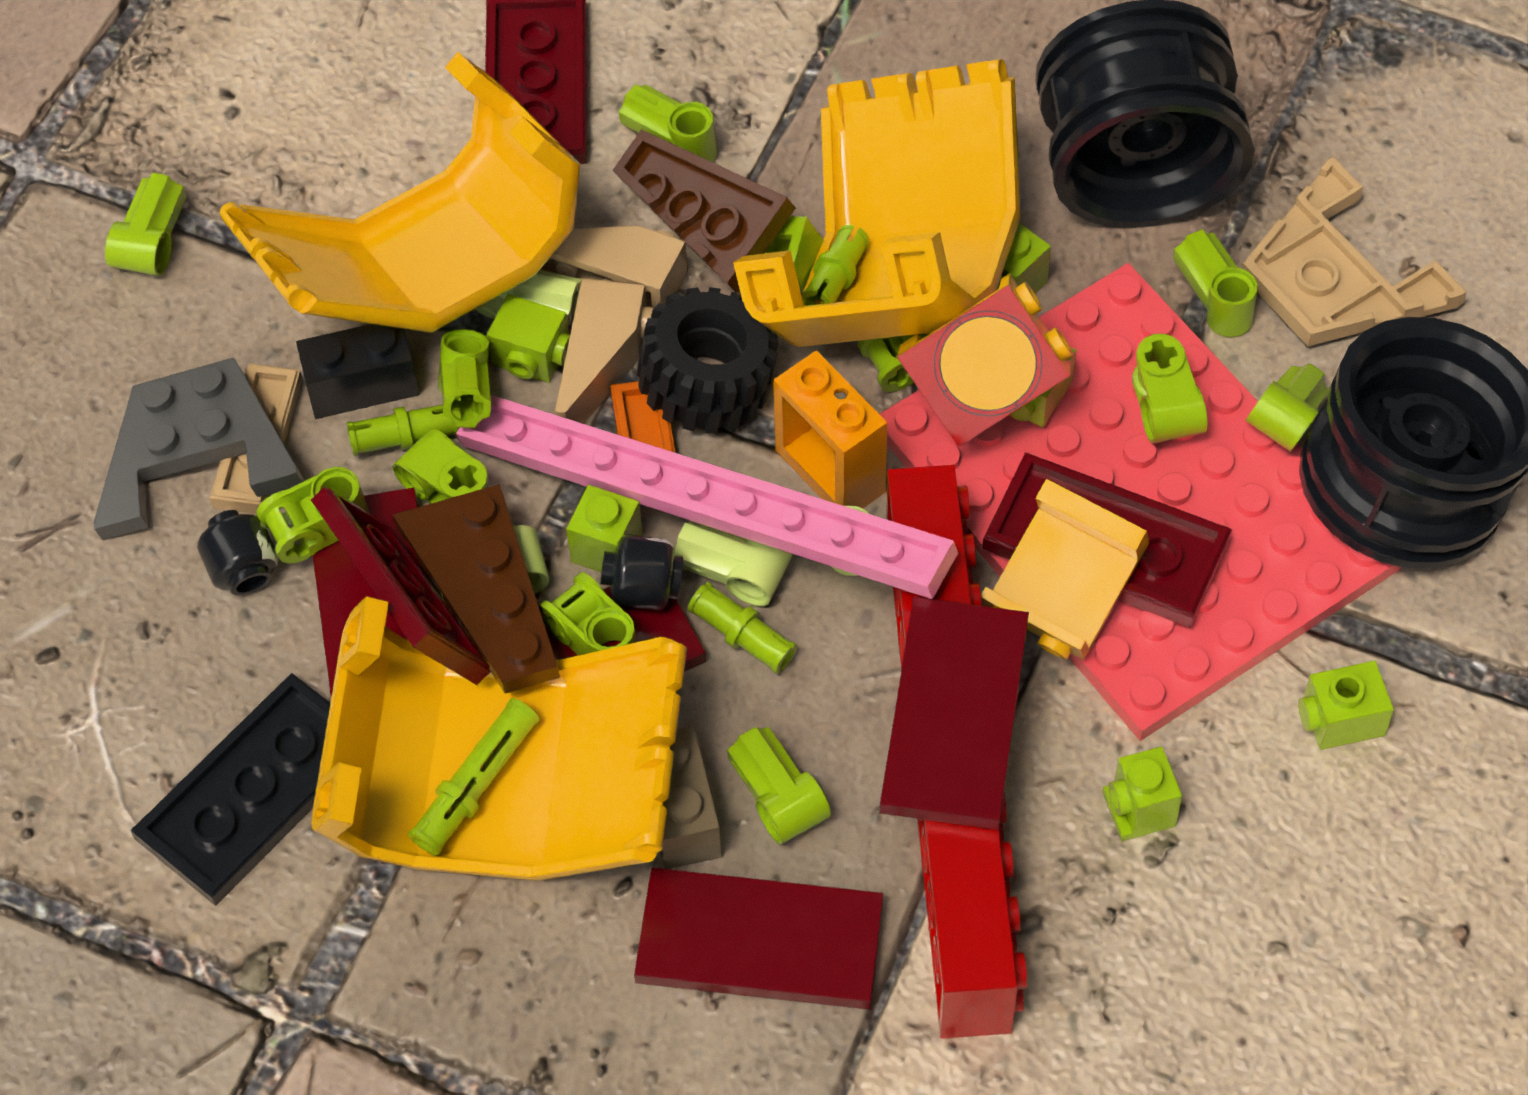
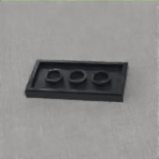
M291 673L130 830L134 839L216 906L313 809L330 702Z

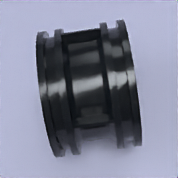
M1128 1L1101 8L1079 18L1060 31L1044 48L1036 65L1035 83L1044 122L1053 132L1049 146V161L1053 171L1054 187L1059 200L1070 212L1086 221L1108 227L1142 228L1160 226L1181 221L1208 210L1227 198L1243 182L1252 167L1254 146L1245 108L1234 94L1238 74L1228 31L1216 17L1200 7L1180 1Z
M1405 317L1384 321L1364 331L1349 345L1329 387L1326 401L1320 409L1301 450L1299 475L1303 493L1315 515L1333 535L1354 550L1379 562L1413 569H1436L1458 564L1477 554L1494 536L1511 499L1528 473V369L1509 350L1489 336L1465 325L1438 318Z

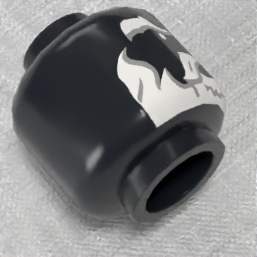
M227 510L213 516L208 521V528L201 534L197 542L199 554L214 587L223 591H231V594L235 596L251 594L265 587L271 581V573L279 562L275 546L266 526L257 516L253 514H239L237 510Z
M630 534L624 535L619 539L615 552L604 551L600 584L611 586V599L620 607L660 611L665 608L669 599H678L683 556L675 555L674 546L669 540Z

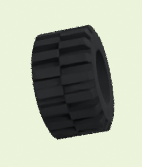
M698 287L686 289L685 296H681L677 292L667 296L666 304L658 303L652 310L651 318L647 319L637 367L641 394L648 395L647 404L653 411L663 410L662 418L671 424L676 420L684 423L683 429L694 431L695 426L704 427L705 433H717L719 426H724L729 431L739 427L740 419L745 422L752 420L756 416L757 408L762 409L766 402L778 356L777 348L779 342L777 334L772 333L770 329L749 314L742 302L741 295L731 292L730 296L721 294V288L709 287L708 292H700ZM691 356H709L724 364H708L698 361Z

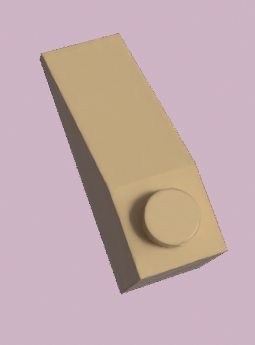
M638 225L573 229L540 270L579 279L645 285L646 305L655 308L658 303L666 304L667 296L678 291L688 272L686 241L677 239L669 232L653 231Z
M582 278L555 407V415L584 424L610 394V385L618 384L637 362L640 356L647 319L651 318L652 310L654 309V307L646 305L645 285Z

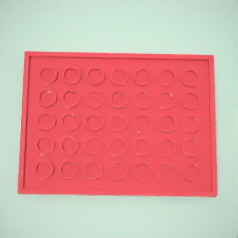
M1129 263L1039 316L1049 331L1057 327L1066 338L1070 347L1077 350L1073 381L1044 428L1028 420L1020 421L1008 415L958 447L920 390L880 413L888 422L887 446L906 468L955 464L957 486L967 485L970 517L966 519L967 534H973L975 549L999 577L1002 575L1010 559L982 549L983 538L1025 452L1232 529L1231 539L1191 628L1117 600L1085 659L1083 660L1071 653L1068 657L1139 741H1142L1402 568L1379 562L1354 550L1333 535L1320 521L1303 493L1299 475L1302 448L1296 444L1290 452L1245 421L1258 401ZM1153 334H1167L1181 342L1185 349L1195 384L1200 389L1204 399L1208 422L1206 433L1154 444L1148 440L1142 422L1141 409L1132 386V375L1137 366L1136 351L1139 343L1145 337Z

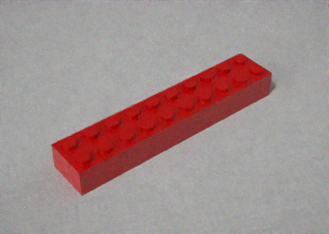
M955 464L887 469L886 520L947 538L955 543L958 555L933 599L981 606L979 583H973L972 568L976 565L973 534H967L966 519L970 517L967 485L957 486ZM892 586L902 670L913 597H927ZM1005 791L999 830L917 819L940 1039L1012 1034L1014 1012L1024 1011L1023 989L1027 988V971L1024 952H1017L1016 933L1020 932V913L1017 896H1011L1009 877H1013V855L1010 841L1004 842L1003 823L1007 822Z

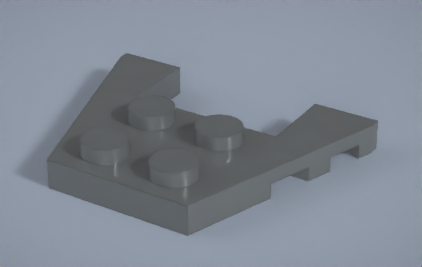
M234 357L132 387L94 519V530L102 540L149 528L145 482L246 453L249 484L257 497L286 490L304 482L303 476Z

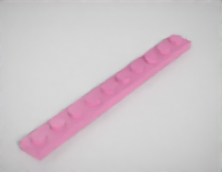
M490 395V417L482 419L475 428L460 427L456 433L463 447L586 487L589 484L637 500L641 505L933 599L958 555L953 540Z

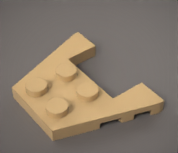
M1334 157L1324 163L1318 177L1310 186L1306 185L1297 196L1295 205L1287 215L1275 223L1244 261L1242 269L1250 272L1255 277L1258 284L1257 293L1307 346L1362 333L1384 321L1405 317H1424L1461 306L1464 303L1467 292L1436 260L1392 286L1328 221L1329 218L1359 201L1363 191V186Z

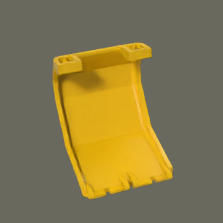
M457 52L445 68L465 89L475 95L472 131L469 142L445 171L356 219L243 204L238 205L234 202H228L221 207L220 217L269 280L275 285L287 303L301 314L432 333L538 273L574 229L581 164L502 85L460 52Z
M997 59L966 64L970 83L964 82L962 69L957 65L918 71L916 82L912 73L871 78L875 97H870L869 88L865 80L828 86L827 97L829 105L821 108L825 236L814 264L820 254L830 249L838 230L844 225H855L848 241H852L858 229L861 228L868 235L869 246L855 266L856 277L849 288L841 291L836 302L821 304L822 301L818 300L816 305L804 306L791 250L742 256L733 264L743 303L754 319L792 346L797 347L932 333L997 290L1021 218L1015 77H1008L1004 60ZM814 264L804 290L807 289L808 285L810 284L812 278L815 275Z
M366 596L352 610L346 621L341 638L312 811L311 824L314 831L359 857L415 870L533 881L653 861L656 854L663 849L667 808L663 806V802L669 798L674 758V752L670 750V746L676 742L681 701L680 695L676 694V692L682 688L687 651L685 645L677 643L672 639L658 637L562 660L555 659L560 678L505 694L491 672L478 685H475L416 650L408 640L387 628L385 621L389 602ZM511 698L518 699L535 711L540 720L532 727L506 765L478 799L479 809L474 816L463 819L441 848L438 856H433L418 847L407 834L417 825L437 798L435 790L442 780L450 781L475 748L478 741L485 735L507 706L506 704ZM489 757L485 760L480 769L483 767V765L486 763Z

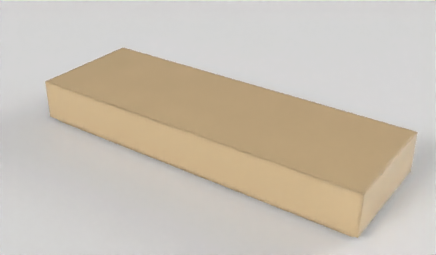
M249 363L245 377L285 445L303 382L301 370ZM246 453L221 460L210 495L212 507L256 514L259 505L271 494L257 497L251 489Z

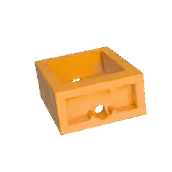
M816 350L773 379L775 451L821 499L842 506H858L863 509L886 493L888 422ZM839 392H843L847 395V397L844 399H837L835 395Z

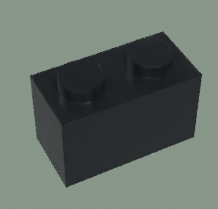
M368 324L296 341L315 419L419 395L405 330L402 328Z

